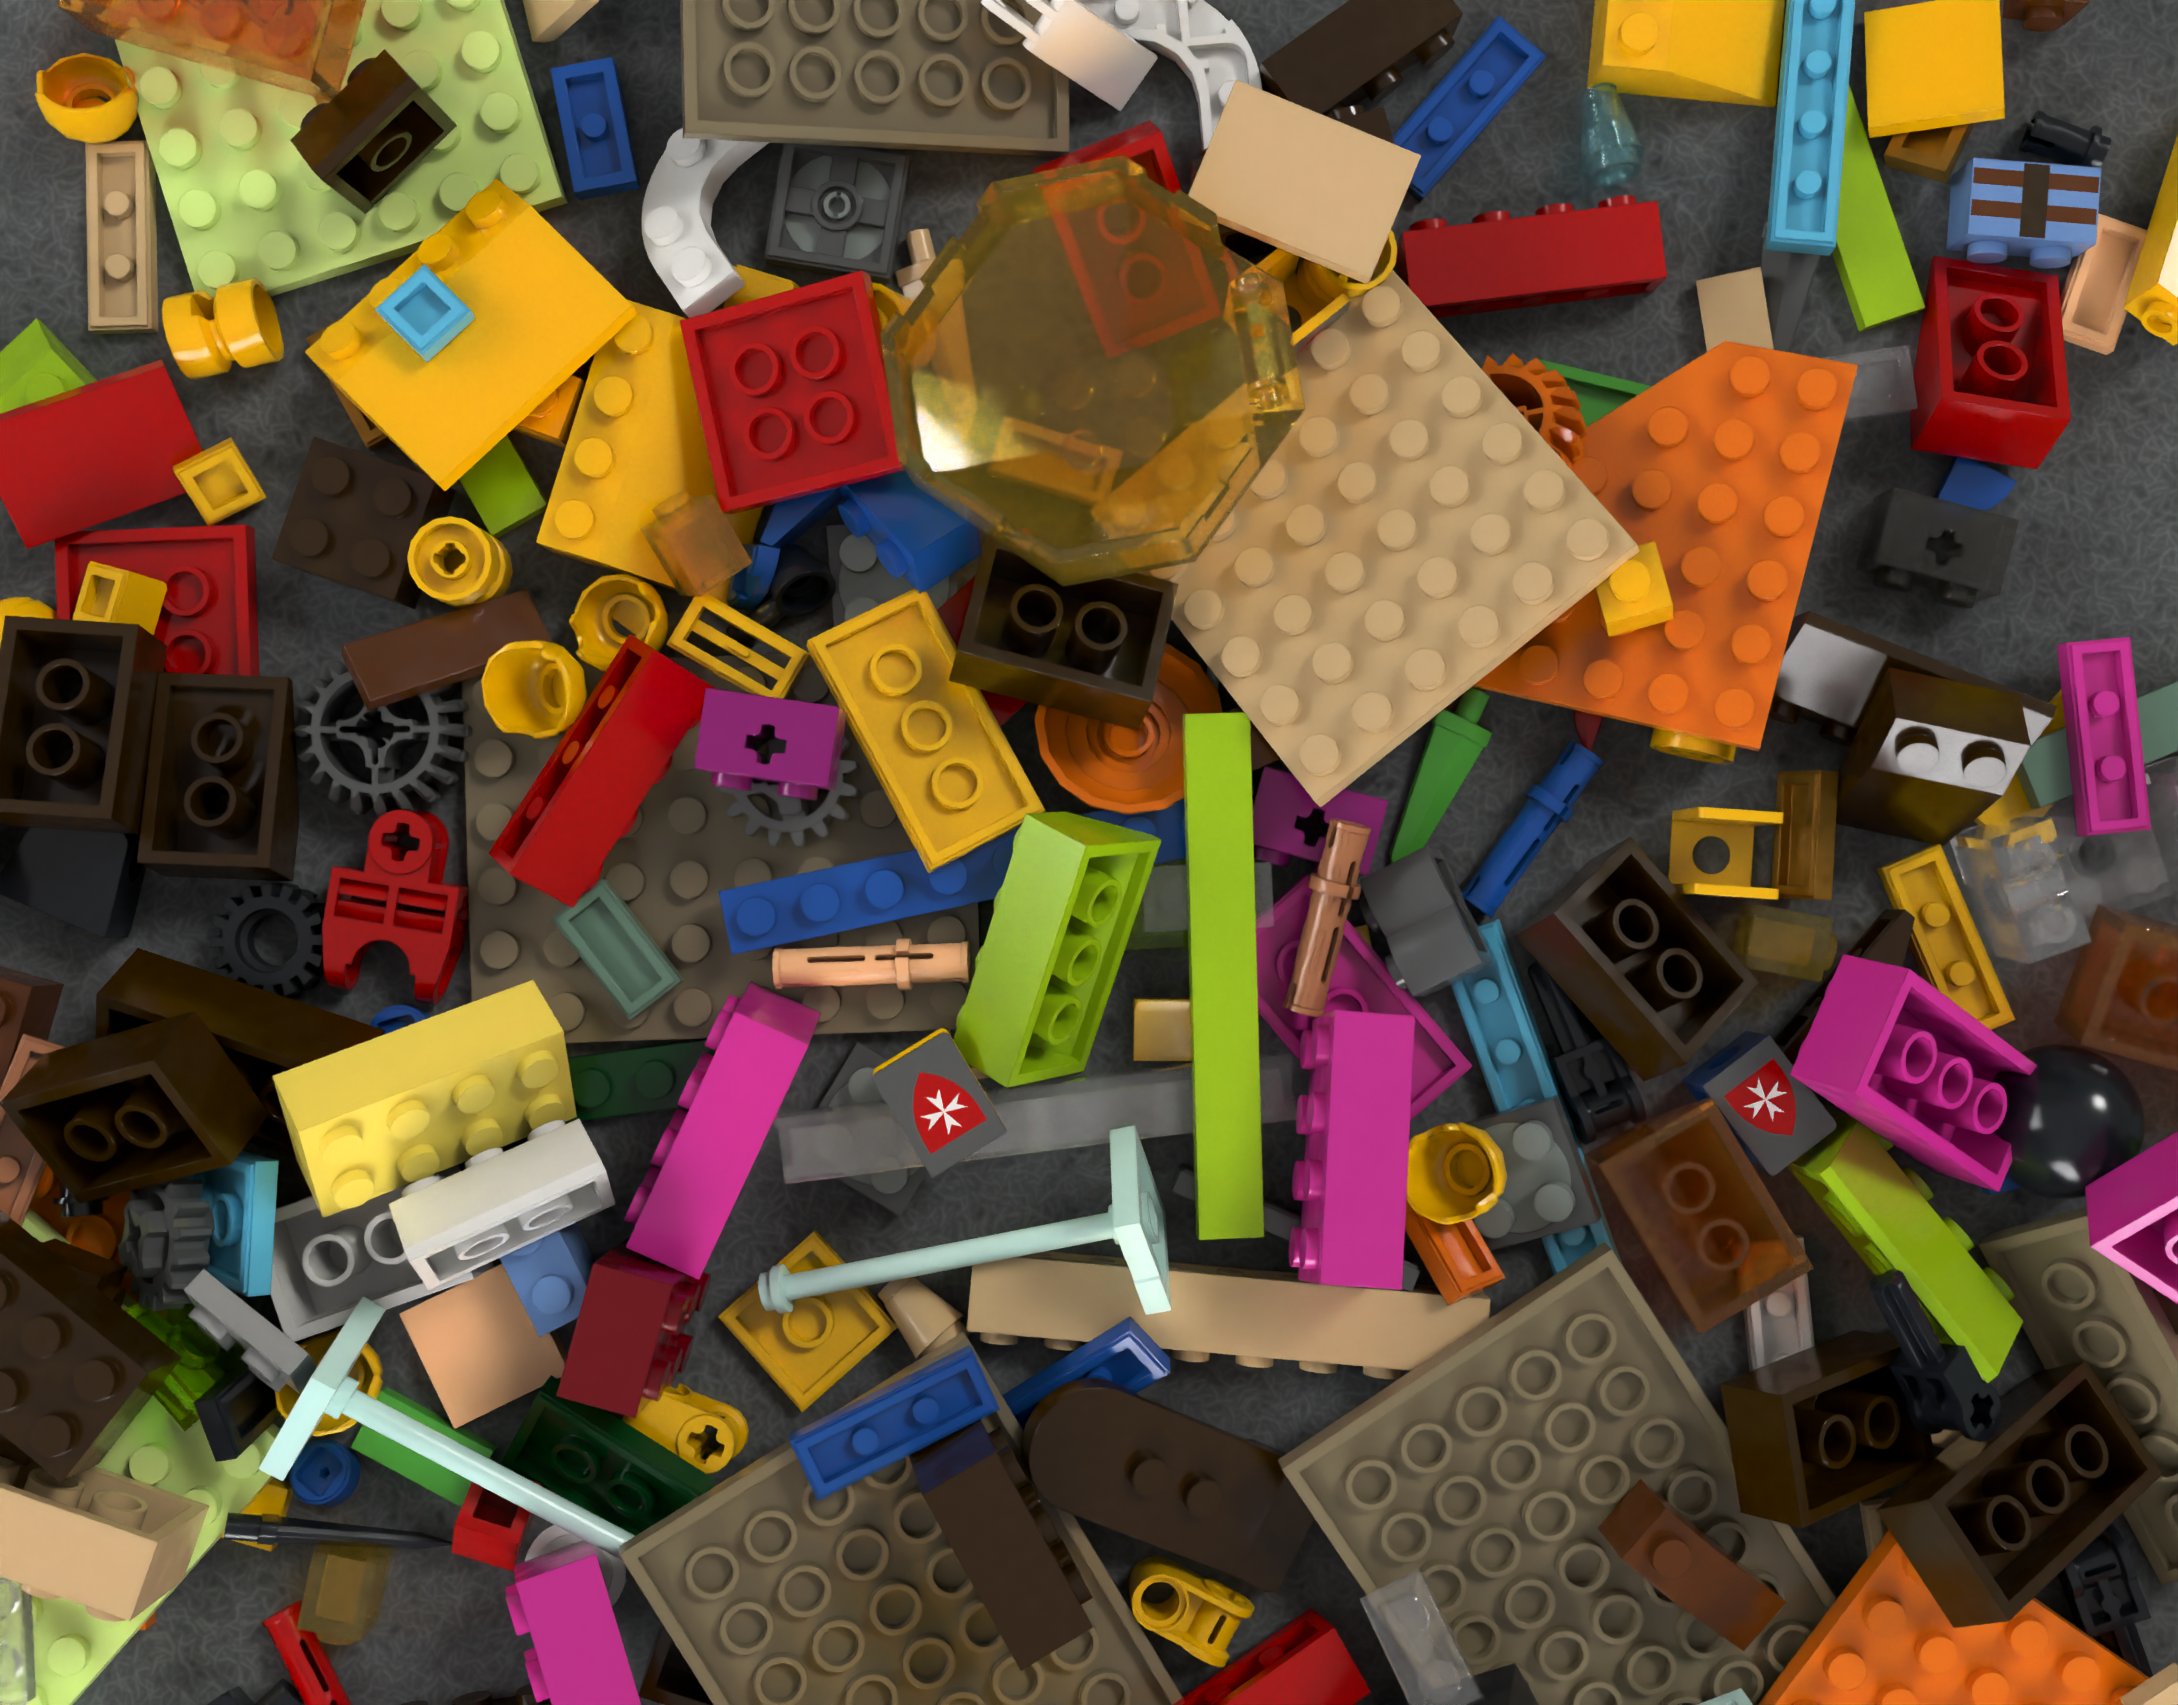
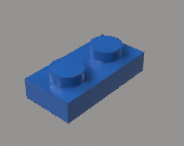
M608 57L550 68L573 191L577 198L583 200L641 189L618 65L614 58Z

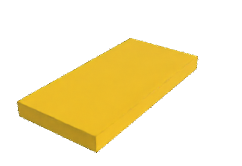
M914 588L807 640L806 647L838 706L847 713L846 721L928 873L1020 827L1025 814L1045 812L1041 801L980 689L949 681L957 647L926 591L920 594Z

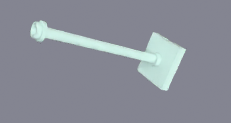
M1132 1125L1109 1130L1112 1204L1108 1206L1107 1213L790 1274L786 1265H775L771 1267L769 1272L761 1273L759 1276L758 1289L763 1308L767 1312L776 1310L779 1314L793 1311L796 1299L1114 1239L1115 1244L1121 1247L1145 1314L1170 1311L1171 1294L1166 1215L1136 1127Z
M365 1297L361 1298L310 1377L258 1468L283 1481L324 1414L326 1413L338 1420L342 1413L621 1559L619 1556L620 1545L635 1537V1535L357 1390L356 1388L360 1382L349 1377L348 1374L386 1308Z

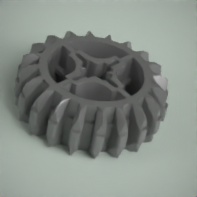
M338 660L328 662L329 673L333 681L330 683L319 678L309 681L313 691L320 695L317 703L301 701L297 704L300 711L312 715L311 726L300 725L293 730L297 737L312 740V746L303 749L298 757L303 763L320 762V765L313 771L309 780L317 786L332 783L328 792V799L333 803L342 804L350 798L351 812L365 815L373 806L377 817H381L387 812L396 810V805L401 810H410L417 813L419 807L417 793L429 803L438 802L441 799L440 791L433 781L437 779L445 784L455 785L459 777L454 771L447 768L446 765L449 759L466 762L469 757L468 752L454 748L455 737H471L472 727L454 724L453 719L454 717L462 716L464 712L469 710L468 703L461 699L446 701L456 692L459 684L456 682L418 695L426 708L429 722L409 719L403 711L402 700L369 711L364 703V707L358 715L351 719L341 720L346 706L359 691L346 664ZM382 720L393 724V726L410 730L409 732H394L391 739L384 738L385 741L358 733L364 730H374L376 724L384 725ZM340 742H353L360 746L364 752L365 767L372 768V783L360 777L349 766L342 753ZM428 743L418 764L406 775L396 780V771L402 770L403 755L407 749L414 744Z

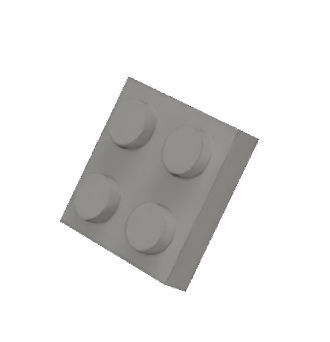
M203 1269L184 1289L195 1306L188 1316L198 1324L196 1327L225 1351H228L235 1342L246 1350L241 1359L249 1365L247 1368L277 1393L285 1384H288L301 1395L310 1377L316 1370L309 1353Z

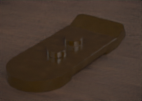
M1083 1378L1059 1386L1040 1401L1031 1413L1024 1428L1021 1442L1024 1469L1032 1484L1050 1504L1065 1512L1233 1575L1265 1592H1275L1282 1586L1315 1519L1280 1467L1278 1459L1287 1453L1253 1439L1246 1440L1141 1397L1134 1390L1105 1379Z

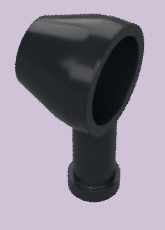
M790 544L779 548L780 554L777 567L769 587L770 595L746 615V617L767 629L772 628L784 616L803 617L818 611L828 603L834 594L835 581L828 568L822 561L800 545ZM733 625L726 628L727 635L749 649L755 646L757 639Z

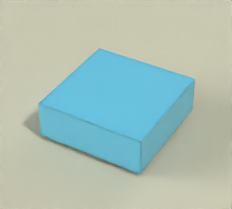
M425 264L375 309L380 317L427 363L475 319L472 311Z

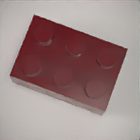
M629 1236L593 1263L556 1396L636 1418L651 1400L659 1402L665 1386L671 1387L676 1374L684 1372L694 1340V1336L684 1334L686 1323L690 1322L694 1311L700 1312L708 1292L711 1274L702 1272L698 1280L625 1248L629 1241Z

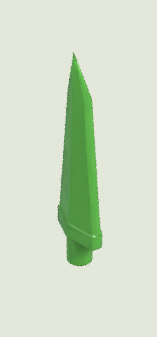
M1469 688L1463 693L1454 714L1443 709L1431 719L1432 725L1389 851L1390 864L1425 846L1482 749L1487 747L1493 733L1478 726L1477 723L1489 700V695L1477 689Z

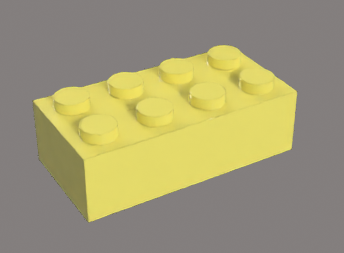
M534 980L272 1076L297 1163L323 1218L348 1208L358 1207L370 1199L466 1162L483 1151L501 1148L526 1138L534 1129L555 1120H564L566 1122L577 1117L564 1031Z

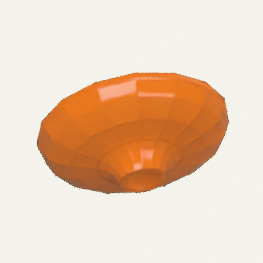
M1165 643L1153 700L1138 731L1042 705L1037 707L1034 723L1040 756L1062 788L1090 807L1132 815L1165 810L1184 799L1182 715L1223 713L1219 692L1201 666L1170 644Z

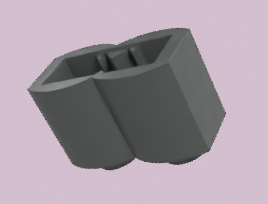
M1427 845L1360 880L1365 895L1359 898L1361 912L1374 932L1377 933L1382 930L1386 936L1391 954L1385 956L1386 965L1392 979L1401 990L1409 988L1413 996L1426 997L1494 964L1483 935L1466 906L1456 878L1439 848Z

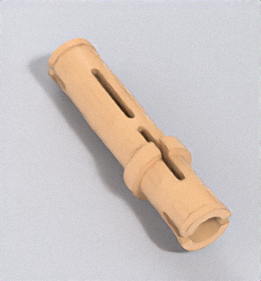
M897 938L896 945L793 949L775 947L772 958L773 982L776 990L789 987H841L897 984L898 990H912L913 983H970L969 941H962L961 943L912 944L910 938Z

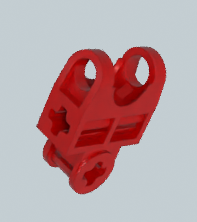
M393 810L383 814L375 821L369 832L365 867L332 866L322 924L323 966L325 977L330 987L345 990L353 989L359 979L363 956H365L367 950L375 941L383 940L397 945L405 953L409 962V974L415 975L414 994L416 1001L436 1005L446 994L465 942L469 919L468 885L443 881L449 849V834L444 823L434 814L418 810L417 813L410 810ZM401 833H409L410 836L418 838V850L409 851V848L399 845ZM354 896L387 901V903L355 899ZM408 905H411V906H417V907H423V908L441 910V911H446V912H445V913H439V912H433V911H427V910L409 908V907H407V906H408Z

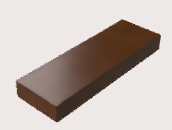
M527 589L344 644L341 655L369 711L484 673L488 658L507 643L533 640L552 642V639Z

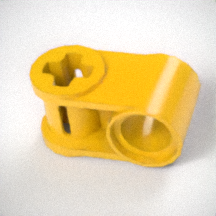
M679 1383L677 1389L665 1386L659 1402L651 1400L636 1418L624 1415L622 1419L625 1423L705 1474L718 1472L726 1466L732 1458L743 1450L749 1434L747 1421L739 1410L726 1403L693 1392L689 1387ZM710 1426L718 1429L716 1440L723 1444L717 1450L708 1447L710 1436L703 1433Z
M1161 1556L1147 1557L1138 1562L1131 1570L1128 1579L1132 1612L1138 1623L1147 1630H1151L1180 1645L1196 1658L1216 1667L1225 1666L1229 1659V1654L1226 1651L1227 1646L1242 1618H1250L1255 1609L1252 1602L1237 1591L1214 1579L1204 1578L1180 1564ZM1164 1582L1175 1588L1171 1597L1163 1603L1154 1604L1142 1598L1144 1590L1153 1583Z

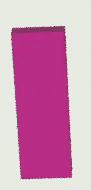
M2130 637L2068 642L2057 645L2077 836L2151 830Z

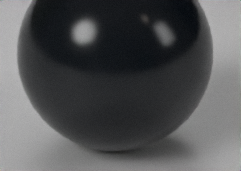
M2065 1044L2037 1046L2025 1050L2021 1053L2038 1065L2031 1075L1999 1071L1992 1080V1082L2000 1084L2005 1089L2007 1095V1111L2004 1120L1998 1129L1994 1131V1134L1999 1138L2011 1143L2013 1160L2006 1177L2021 1188L2037 1195L2056 1199L2086 1197L2085 1186L2139 1154L2145 1133L2144 1110L2140 1097L2124 1072L2110 1060L2094 1051Z

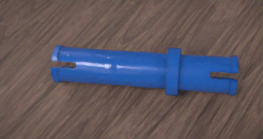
M1572 740L1568 741L1557 761L1538 786L1532 784L1526 791L1525 796L1528 800L1486 856L1480 868L1471 877L1463 890H1461L1467 903L1492 919L1495 912L1501 906L1507 894L1519 881L1549 836L1555 831L1560 822L1567 823L1574 814L1571 807L1588 782L1591 781L1604 764L1599 757L1579 743L1576 744Z

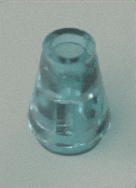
M1604 83L1586 89L1579 96L1581 104V170L1589 174L1590 182L1595 186L1606 187L1624 183L1641 171L1640 159L1644 155V148L1622 99L1618 95L1616 85Z

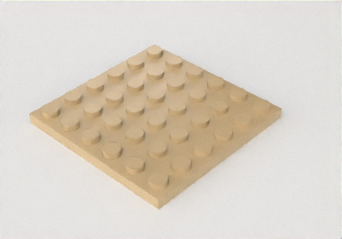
M1393 269L1382 284L1372 288L1365 294L1351 297L1348 311L1327 329L1320 331L1313 341L1282 367L1277 361L1271 364L1091 515L1094 522L1135 573L1178 584L1171 620L1314 802L1320 807L1325 805L1607 579L1611 573L1639 553L1638 545Z

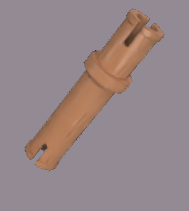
M1330 818L1325 839L1326 843L1318 871L1310 875L1308 887L1313 889L1309 902L1310 906L1306 922H1304L1291 981L1283 1002V1007L1290 1008L1293 1012L1314 1017L1324 1015V1008L1328 997L1327 993L1336 966L1347 915L1350 911L1352 899H1359L1362 887L1360 884H1357L1363 853L1371 832V828L1363 824L1338 818Z

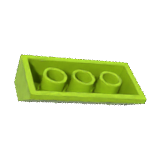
M1065 811L1025 814L1023 823L1013 840V854L1003 885L994 899V914L984 945L979 950L975 959V973L965 1004L960 1009L956 1019L957 1030L953 1041L967 1064L1006 1088L1084 1072L1162 839L1152 834Z
M1839 1113L1833 1118L1836 1122V1129L1787 1167L1875 1276L1884 1274L1890 1269L1903 1272L1940 1343L1965 1346L1982 1380L1989 1383L1999 1375L2023 1323L2021 1317L2008 1303L2015 1297L2014 1293L2006 1282L1991 1268L1986 1267L1982 1270L1968 1253L1974 1247L1969 1236L1951 1218L1946 1217L1942 1220L1928 1203L1933 1198V1193L1927 1184L1909 1167L1901 1170L1887 1151L1893 1147V1144L1852 1116Z

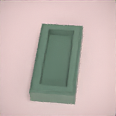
M601 879L591 890L583 893L574 908L567 905L551 918L629 1021L637 1018L684 981L677 969L607 879Z

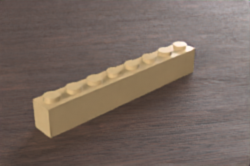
M1045 1251L972 1266L967 1331L980 1332V1341L990 1344L1014 1345L1018 1343L1019 1336L1044 1338V1346L1047 1348L1075 1351L1082 1346V1342L1093 1340L1131 1316L1161 1349H1172L1171 1357L1182 1361L1207 1362L1210 1359V1353L1235 1355V1363L1248 1367L1269 1368L1273 1367L1274 1359L1299 1361V1368L1308 1372L1336 1373L1338 1364L1363 1366L1362 1373L1366 1376L1380 1379L1401 1378L1402 1370L1412 1371L1489 1319L1491 1299L1484 1292H1481L1448 1306L1437 1285L1415 1284L1412 1292L1403 1288L1402 1290L1322 1285L1298 1280V1273L1168 1262L1171 1310L1146 1315L1125 1258Z

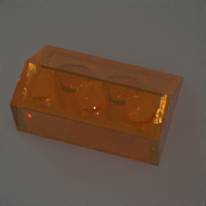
M1711 1097L1636 1124L1585 1154L1683 1319L1699 1334L1704 1333L1814 1269Z

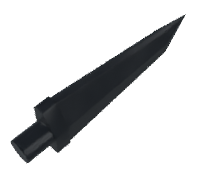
M228 1512L223 1540L250 1541L267 1545L279 1543L407 1549L452 1545L451 1541L421 1532L280 1517L277 1514L264 1513L262 1515Z

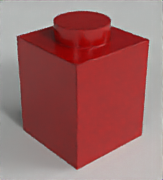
M472 1482L454 1525L451 1553L514 1571V1565L518 1561L535 1514Z

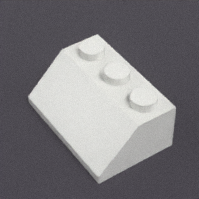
M580 1119L565 1124L564 1120H555L543 1124L528 1134L527 1142L503 1152L502 1148H492L483 1151L465 1163V1170L443 1180H440L439 1176H430L418 1180L403 1189L401 1192L403 1198L388 1204L408 1261L428 1290L615 1205L606 1169Z

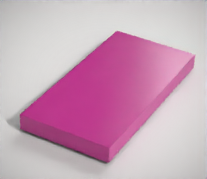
M1306 873L1256 916L1258 1014L1298 1060L1303 1030H1311L1312 1020L1318 1018L1291 1011L1290 1008L1283 1007L1313 889L1308 887L1310 876ZM1346 919L1336 966L1327 993L1328 997L1324 1014L1333 1010L1415 1016L1411 1121L1473 1066L1407 989L1401 990L1396 985L1388 971L1387 965Z

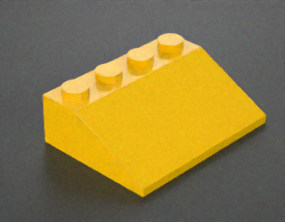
M1595 0L1587 90L1775 107L1785 0Z
M496 178L484 190L476 193L468 201L467 205L438 232L426 238L418 250L387 278L376 283L370 293L343 318L330 325L305 353L348 400L435 483L446 491L638 313L531 205ZM424 264L475 316V319L428 363L375 310Z
M627 300L638 314L594 355L536 543L554 554L619 574L633 575L646 580V582L694 597L700 589L728 606L727 596L735 548L738 544H753L764 506L732 515L721 513L680 320L685 318Z

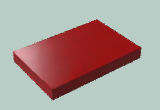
M161 359L0 414V498L26 549L187 493L174 473L173 466L202 452L203 449L163 360Z

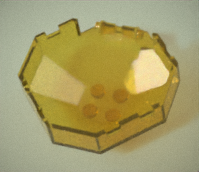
M1124 155L992 182L976 203L979 214L959 240L953 236L949 239L920 280L924 288L903 316L895 312L880 333L899 462L915 486L1062 586L1195 562L1305 411L1283 283L1222 245L1215 212L1180 190L1173 194L1147 177L1145 168Z

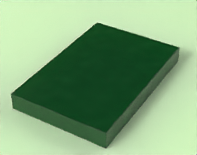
M552 1375L539 1390L501 1462L515 1473L540 1483L542 1487L635 1536L710 1490L716 1481L607 1410L556 1396L560 1381Z

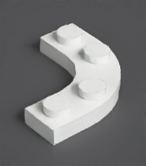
M1078 0L1088 9L1129 35L1148 50L1156 51L1178 64L1191 80L1198 102L1202 151L1209 146L1235 80L1237 79L1263 90L1255 56L1243 33L1232 19L1228 21L1218 10L1204 0Z
M681 128L669 138L666 150L651 175L643 201L641 217L644 246L654 269L682 311L689 318L713 311L746 285L716 241L711 227L712 208L722 184L741 164L770 142L683 138V128Z

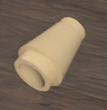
M910 1277L890 1281L877 1295L885 1304V1308L916 1360L962 1332H965L966 1336L970 1334L961 1322L964 1315L916 1278Z

